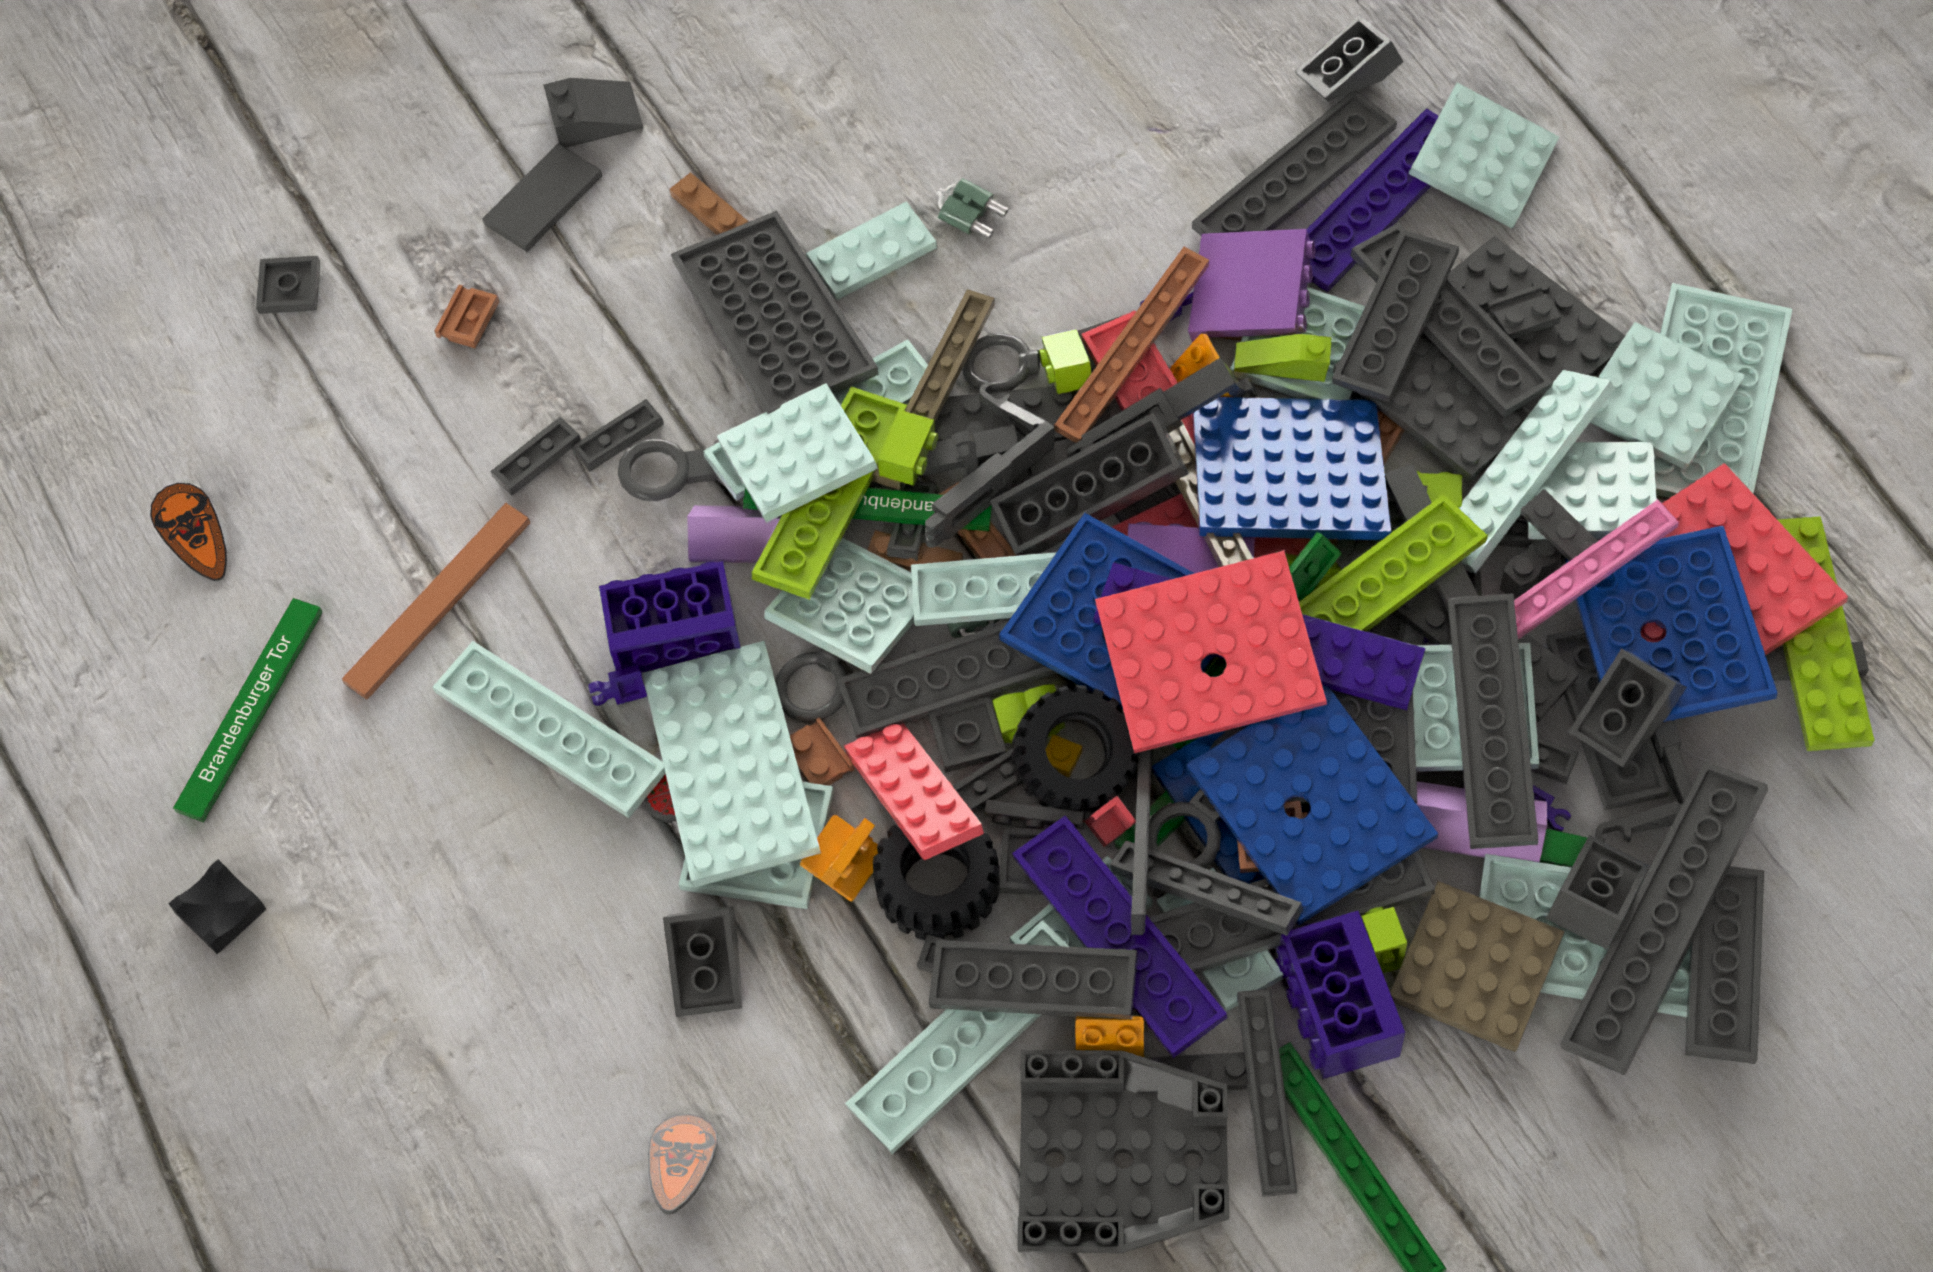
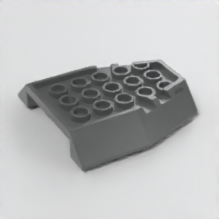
M1021 1050L1018 1252L1125 1253L1229 1220L1227 1084L1126 1051ZM1052 1152H1058L1063 1155L1065 1160L1061 1166L1053 1168L1046 1164V1156ZM1119 1153H1128L1134 1161L1130 1167L1120 1168L1114 1163L1115 1156ZM1194 1153L1201 1157L1203 1163L1196 1169H1190L1184 1165L1183 1158L1187 1154Z

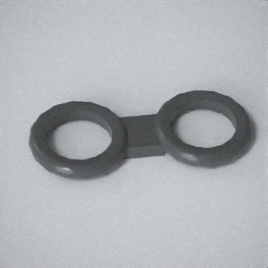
M650 438L637 442L625 451L619 461L618 477L621 486L631 496L643 501H661L671 498L681 491L685 484L718 480L725 486L704 458V450L684 452L677 444L665 439ZM651 452H662L671 456L678 466L674 478L666 485L657 488L644 487L638 484L630 474L635 460Z
M1238 727L1226 731L1213 742L1210 749L1246 727ZM1200 789L1190 802L1178 801L1163 806L1152 815L1149 828V849L1159 852L1157 846L1158 833L1167 821L1178 816H1191L1204 825L1208 837L1203 853L1189 863L1207 868L1214 862L1220 851L1221 832L1218 822L1221 820V817Z

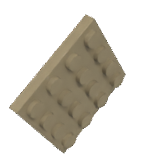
M1437 881L1435 894L1431 895L1390 994L1396 1004L1516 1052L1565 931Z

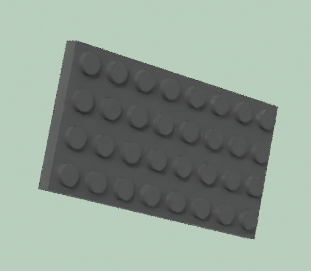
M778 211L671 254L672 262L764 413L767 412L769 414L779 409L782 404L825 383L834 394L879 375L876 363Z

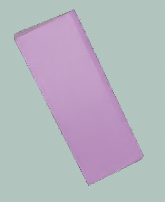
M694 505L687 516L689 562L757 563L781 516L766 523L759 510L743 509V506Z
M1417 781L1416 804L1438 832V838L1423 848L1485 858V854L1540 862L1547 828V802L1534 800L1538 845L1470 849L1465 789Z

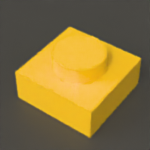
M1053 734L1045 749L1052 766L1059 773L1070 778L1083 752L1082 746Z

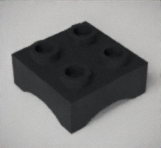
M219 859L208 868L196 884L168 903L174 913L216 954L222 951L267 910L262 901L239 881Z

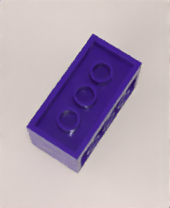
M709 561L702 563L700 566L690 568H674L669 572L655 575L644 574L638 578L625 581L614 580L599 586L609 651L616 670L639 665L641 676H643L642 673L741 648L731 592L723 561Z
M1359 911L1293 929L1288 936L1281 934L1280 946L1276 947L1278 959H1275V962L1280 972L1282 971L1284 975L1282 978H1286L1289 989H1286L1291 1009L1297 1008L1300 1019L1297 1020L1302 1039L1308 1038L1311 1050H1308L1311 1065L1314 1070L1319 1069L1322 1079L1400 1057L1406 1032Z

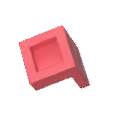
M1116 796L1084 822L1103 847H1105L1134 825L1136 820L1119 797Z

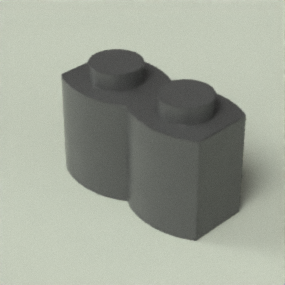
M1547 539L1534 540L1526 553L1513 557L1506 564L1500 590L1504 594H1513L1514 600L1558 570L1563 555Z

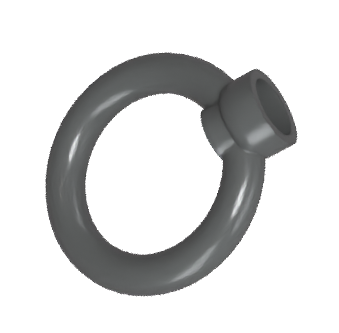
M1005 333L989 334L976 341L962 369L966 381L973 388L980 391L981 385L988 381L980 378L974 371L973 364L976 356L982 350L991 346H1009L1019 354V369L1012 377L1006 380L991 382L992 392L1009 391L1021 385L1029 374L1040 373L1038 350H1030L1027 344L1016 336Z
M820 648L818 652L803 653L789 660L781 668L775 681L783 712L801 722H816V719L819 717L821 720H824L836 713L844 703L837 682L838 678L847 676V672L841 664L843 659ZM816 664L823 670L834 674L837 684L835 694L827 704L820 708L811 710L799 708L790 701L787 695L788 681L798 669Z

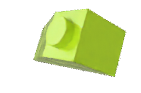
M1295 334L1236 343L1234 372L1325 382L1330 365L1332 337Z

